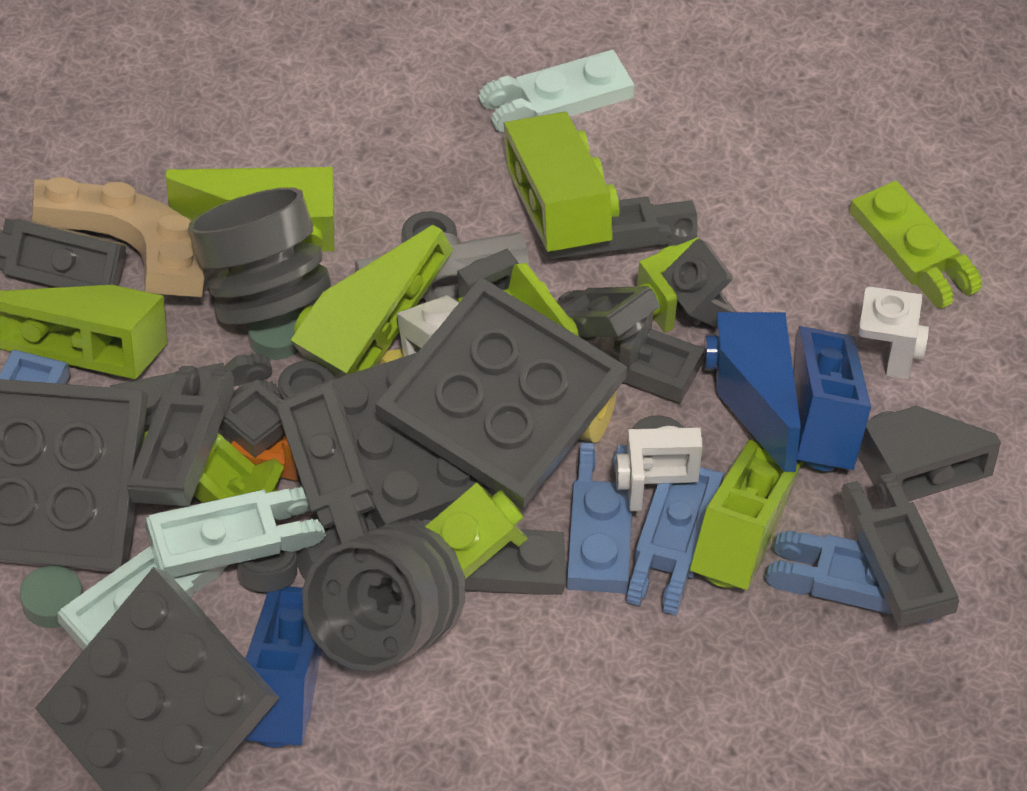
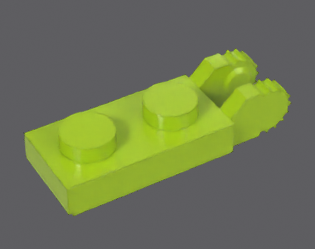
M897 180L851 200L849 213L911 285L916 284L935 307L941 309L952 304V301H954L953 289L950 287L947 278L943 277L941 273L943 271L967 296L981 290L982 281L979 270L971 263L966 254H960V251Z

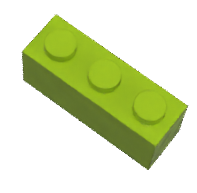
M564 111L503 122L506 167L546 251L550 252L613 240L612 218L619 216V200L616 188L613 184L606 185L599 157H591L585 131H577L568 112Z

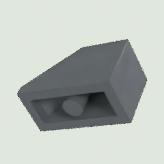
M913 406L896 412L885 411L868 420L858 458L876 490L878 476L893 473V475H896L899 485H901L910 502L993 476L1001 441L996 433L919 406Z

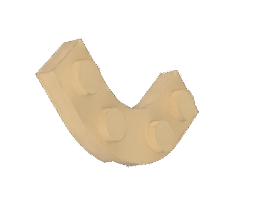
M55 177L49 180L34 179L32 221L63 229L87 230L109 234L124 240L141 254L144 262L145 292L202 297L204 266L198 262L188 233L190 219L155 199L135 193V189L126 183L109 182L104 185L77 183L65 177Z

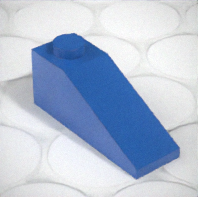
M717 312L715 335H705L704 368L705 370H715L717 394L784 472H796L801 426L786 312Z
M799 326L796 335L794 372L801 426L797 460H801L808 466L823 471H832L837 467L854 470L871 410V403L855 338L851 335Z
M287 586L278 591L267 592L245 658L280 697L244 739L247 741H257L267 747L302 746L311 715L322 649L312 639L303 616L302 587Z

